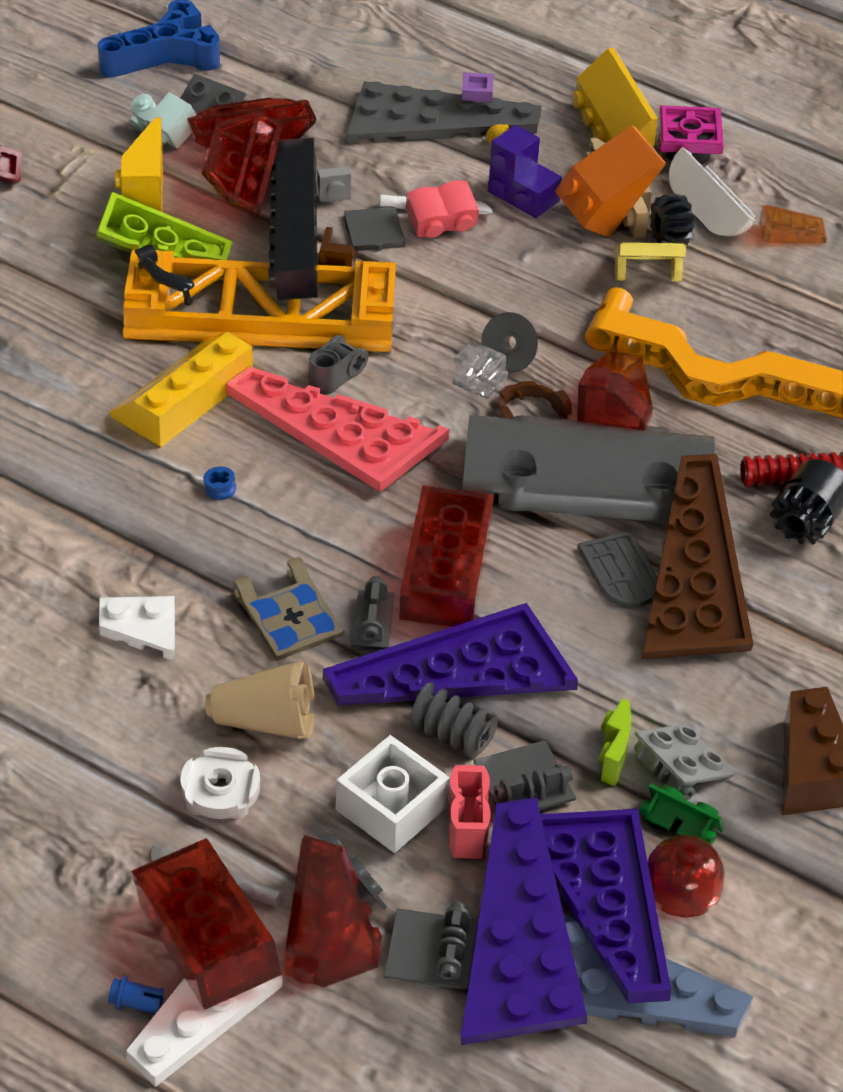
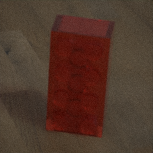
M422 485L401 585L399 620L450 627L475 620L492 525L494 494Z
M207 838L131 871L140 906L204 1010L282 975L273 937Z

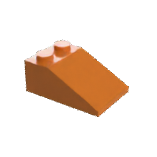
M631 125L575 164L555 189V192L584 228L609 238L659 174L666 162L639 130Z

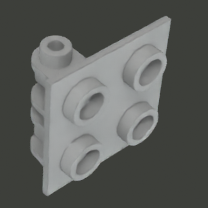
M687 724L641 730L634 733L639 739L634 746L636 757L654 776H658V780L661 783H666L665 785L681 792L685 800H689L695 794V789L693 788L695 783L729 778L735 775L724 763L723 757L711 750L700 738L699 733Z

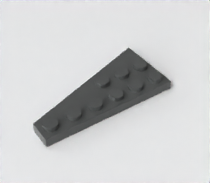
M364 81L346 134V144H357V139L373 138L374 143L385 142L386 137L399 136L405 141L453 138V133H468L469 137H480L481 132L488 131L490 127L497 124H507L509 129L514 125H518L534 134L538 130L542 106L528 102L505 101L499 98H492V102L476 103L462 100V94L418 89L410 86L389 85L377 81Z

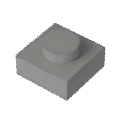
M349 166L317 170V196L320 203L351 199V172Z

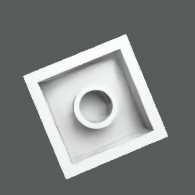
M389 735L336 780L335 810L395 854L448 807L450 777Z

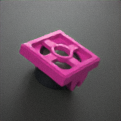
M661 105L659 108L658 152H666V156L672 161L677 152L683 147L691 152L692 156L700 164L707 162L711 154H723L724 142L721 108Z

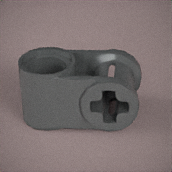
M341 335L334 336L328 343L310 354L308 385L320 388V394L323 395L335 392L337 388L363 371L369 357L367 350L351 346Z

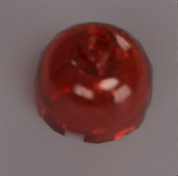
M676 835L657 844L649 854L647 861L654 899L662 905V911L683 918L701 916L707 913L708 908L714 905L715 902L717 905L720 901L725 880V868L721 856L709 842L696 836Z

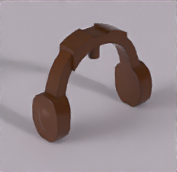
M522 381L514 385H508L499 391L498 408L496 409V417L513 418L514 416L506 404L515 398L523 400L525 396L545 398L560 417L572 414L571 400L563 390L553 391L548 387L536 384L534 381Z

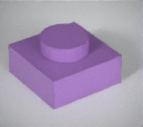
M463 72L462 100L476 103L492 102L494 74Z

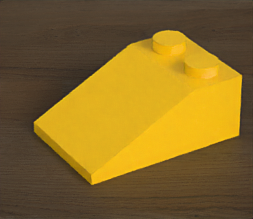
M155 117L122 155L121 169H115V189H121L122 196L162 212L163 208L161 117Z

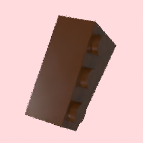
M828 687L790 692L784 720L782 816L843 807V723Z

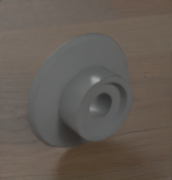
M505 312L493 317L487 323L482 334L483 354L490 365L499 371L515 373L525 369L533 361L538 348V337L534 326L527 318L513 312ZM511 337H514L516 340L514 348L509 343Z

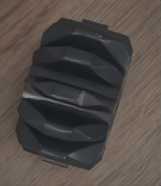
M665 194L661 197H656L654 203H651V214L649 215L651 220L650 227L653 231L652 237L656 239L657 243L688 245L689 241L693 239V228H695L693 222L695 215L692 214L691 203L688 202L685 195Z

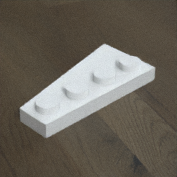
M225 927L126 1050L127 1061L156 1087L283 987V977L232 931Z

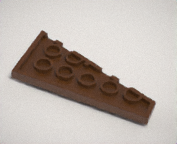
M717 454L686 455L681 457L641 659L751 651L754 645Z

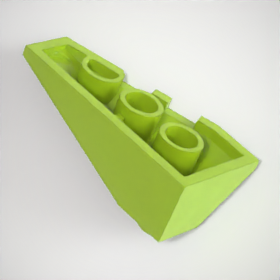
M114 192L110 195L93 238L108 246L126 252H131L133 249L151 244L155 250L174 251V258L227 260L233 242Z

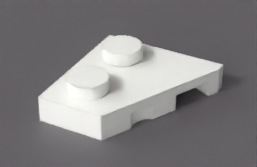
M175 596L100 598V636L115 641H124L129 646L143 650L145 645L163 651V658L175 659Z

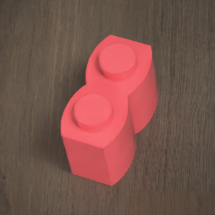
M452 181L438 187H422L408 192L406 196L405 209L417 237L434 238L445 231L463 232L477 225L479 209L467 181Z
M455 765L451 772L448 800V816L450 819L448 846L453 858L483 859L487 852L491 817L488 804L490 778L484 766Z

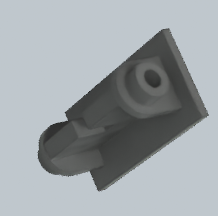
M380 576L371 577L365 584V590H358L351 647L382 650L389 648L395 593L387 592V584Z

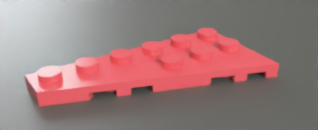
M248 367L226 383V394L378 492L383 491L449 439L450 429L439 425L436 430L420 425L419 419L410 416L406 420L388 415L387 409L339 394L335 398L320 394V388L308 385L305 389L288 384V380L285 377L253 367Z

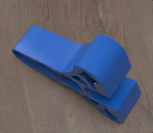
M174 0L169 3L168 12L157 24L102 38L98 42L99 71L104 76L117 77L165 63L195 66L197 69L204 71L214 70L220 65V38L211 25L202 27L201 13L191 1Z

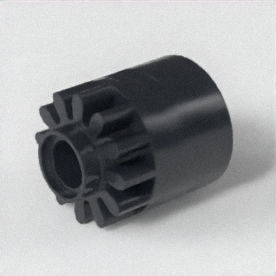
M820 459L804 461L771 504L773 510L770 513V517L779 519L774 527L781 529L785 533V538L797 539L801 545L806 539L813 545L819 538L823 539L843 511L842 470L832 463Z

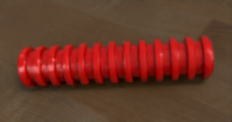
M835 452L829 453L828 456L825 453H819L817 457L814 453H808L807 457L804 454H797L796 457L793 454H787L785 458L782 455H776L775 458H772L771 455H765L764 459L760 455L754 456L753 459L750 456H744L740 464L741 481L745 487H751L752 483L756 487L762 486L763 483L766 486H772L774 482L777 486H782L784 482L787 483L804 461L810 459L830 462L843 472V452H840L839 456Z

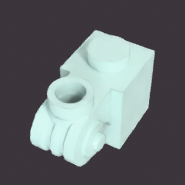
M170 92L167 93L157 106L148 94L137 96L131 103L133 114L129 121L141 132L145 130L155 117H161L162 145L168 143L178 149L201 123L192 106Z

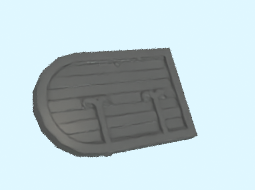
M631 531L578 543L577 548L602 593L609 601L618 606L628 608L642 607L653 601L657 575Z

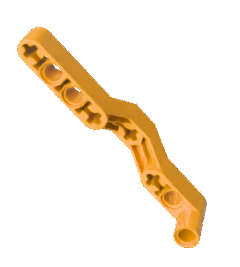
M614 287L606 292L585 334L587 344L595 350L661 368L685 399L718 407L760 395L843 418V371L771 351H762L754 357L733 363H726L697 355L688 344L686 334L680 327L629 313L633 305V298L629 292L622 288Z

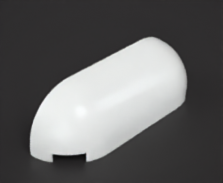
M681 147L673 158L669 169V183L673 192L677 195L686 196L688 202L692 205L691 211L714 234L731 237L740 235L750 229L756 221L754 219L756 216L707 165L703 168L692 156L691 152Z

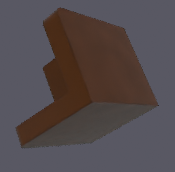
M326 227L320 247L319 265L355 267L357 250L354 249L353 245L333 243V227Z

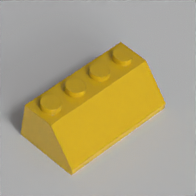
M614 47L608 48L577 77L576 90L572 92L573 105L576 109H579L585 126H589L594 138L607 143L632 125L639 130L654 148L658 118Z
M224 332L203 341L110 410V417L161 448L229 396L226 394V383L248 367H253V346L229 332Z

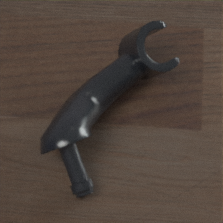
M151 244L134 250L140 259L137 263L139 269L144 268L157 283L183 292L184 304L186 306L192 304L189 290L194 288L195 284L190 278L170 273L160 268L156 264L158 262L157 252Z

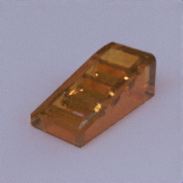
M762 205L759 224L764 243H826L827 236L823 218L775 206Z

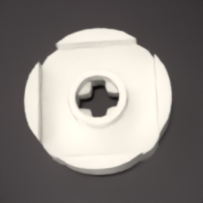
M214 747L204 750L203 756L194 761L193 757L189 759L181 772V794L186 802L188 812L193 815H202L213 819H241L248 814L249 808L256 802L260 793L259 769L256 764L254 767L252 763L247 761L246 754L237 749ZM220 778L226 779L227 785L224 787L212 785L217 783Z

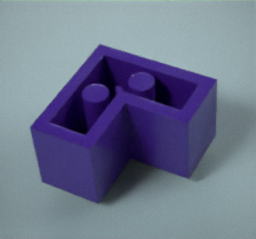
M514 125L491 141L488 192L530 216L538 218L560 202V197L555 192V189L561 183L562 176L538 164L540 137L518 125Z

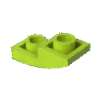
M624 698L621 699L614 711L608 710L601 725V731L605 732L603 749L599 756V763L603 765L601 781L614 787L625 765L631 730L630 702Z

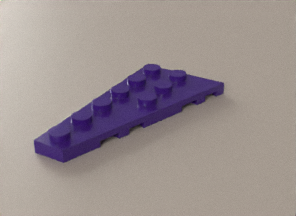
M536 797L496 804L462 1025L461 1045L587 1023V1013Z
M638 809L540 814L558 891L627 1003L670 1001L671 985Z

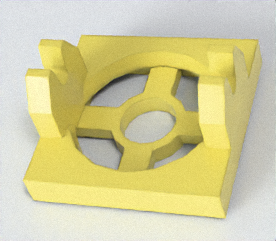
M624 242L616 245L613 248L615 281L625 280L626 260H671V282L682 281L683 258L686 257V245Z

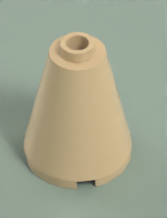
M296 661L215 685L212 688L211 694H207L205 698L206 714L208 717H213L215 724L297 739L310 738L313 732L315 713H309L310 701L314 700L313 681L309 666L304 664V662Z

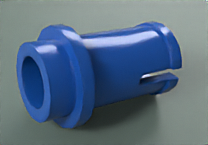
M123 976L122 979L114 978L109 992L108 1003L115 1004V1009L120 1010L123 1006L155 1015L161 1008L159 1005L163 1003L165 989L131 982L128 976Z

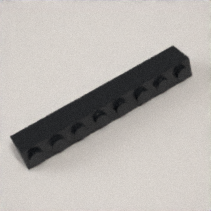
M314 137L277 140L276 152L271 153L272 168H270V268H268L270 288L276 287L278 300L317 298V163Z

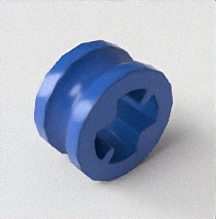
M222 466L213 467L204 474L205 493L209 497L224 500L235 494V474L231 469Z

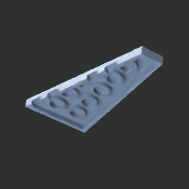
M564 914L587 1015L618 1019V1015L641 1018V1023L656 1025L657 1021L681 1024L684 1030L736 1037L751 1008L754 996L666 959L671 985V1000L627 1003L577 920Z

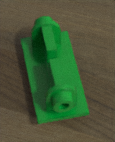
M651 783L648 787L652 801L645 799L639 809V813L644 815L645 821L670 832L677 819L682 822L676 832L677 836L701 848L704 845L708 847L713 845L717 837V833L712 831L713 828L720 832L724 830L722 818L718 816L719 812L715 808L704 802H698L695 805L683 799V794L671 786L662 785L660 788Z

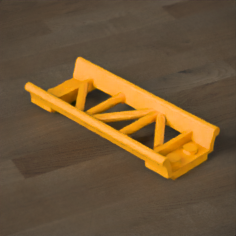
M136 249L131 251L124 291L123 339L202 343L224 332H229L251 346L319 349L334 336L341 335L348 344L357 349L363 348L367 352L391 353L396 263L356 261L355 267L318 265V284L346 286L305 314L300 315L301 299L288 300L285 314L257 282V280L269 281V262L174 258V251L156 250L158 256L156 264L163 270L185 277H197L193 280L195 287L189 290L190 297L199 293L218 279H224L220 311L217 314L171 311L184 302L183 292L176 291L170 295L169 287L157 283L144 268H138L137 263L140 259L135 254L134 250ZM237 279L269 316L233 314ZM353 297L351 320L321 319Z

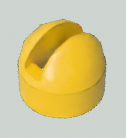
M497 124L490 127L486 133L487 143L491 146V141L507 131L509 126L507 124Z

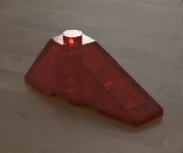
M609 351L586 369L578 384L577 421L642 431L646 430L653 415V406L643 356Z
M304 835L300 846L285 947V975L303 984L311 983L327 987L378 968L381 962L382 936L379 928L372 927L368 916L371 909L368 902L361 901L356 887L359 880L345 847Z

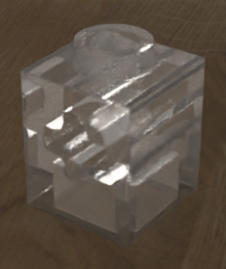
M471 340L454 358L452 384L488 399L496 389L500 390L507 380L508 371L505 370L507 355Z

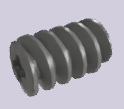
M431 682L426 683L418 694L411 714L412 727L418 731L425 730V734L432 738L438 737V741L443 744L451 743L453 749L457 751L464 750L465 755L470 758L477 757L485 750L494 737L498 724L497 716H494L488 723H485L487 711L480 709L473 717L471 716L474 706L472 703H466L460 710L458 709L460 697L455 695L446 703L447 691L442 688L433 696L434 684Z

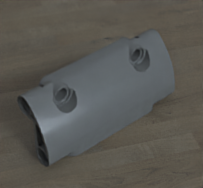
M470 415L461 500L493 503L494 492H499L498 505L506 510H529L643 520L659 524L668 523L681 457L686 455L715 454L714 436L671 433L662 427L520 415L510 419Z

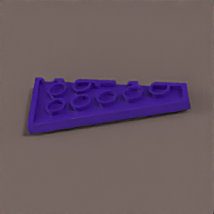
M527 603L323 669V681L338 706L416 701L421 689L428 682L434 684L433 696L443 688L447 691V698H452L455 695L461 698L577 690L578 687L577 677Z

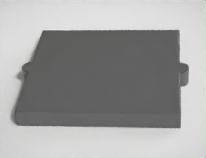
M367 207V209L344 211L350 242L357 251L372 249L381 251L383 248L405 247V239L396 207Z

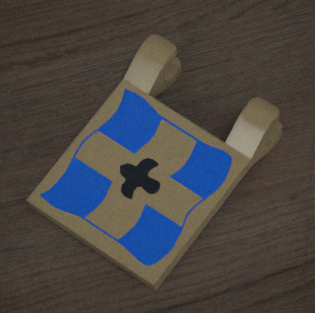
M300 557L287 561V566L290 568L287 570V578L293 585L257 597L254 587L247 576L234 580V585L236 586L234 590L235 599L247 611L276 661L344 636L342 627L314 585L305 563Z

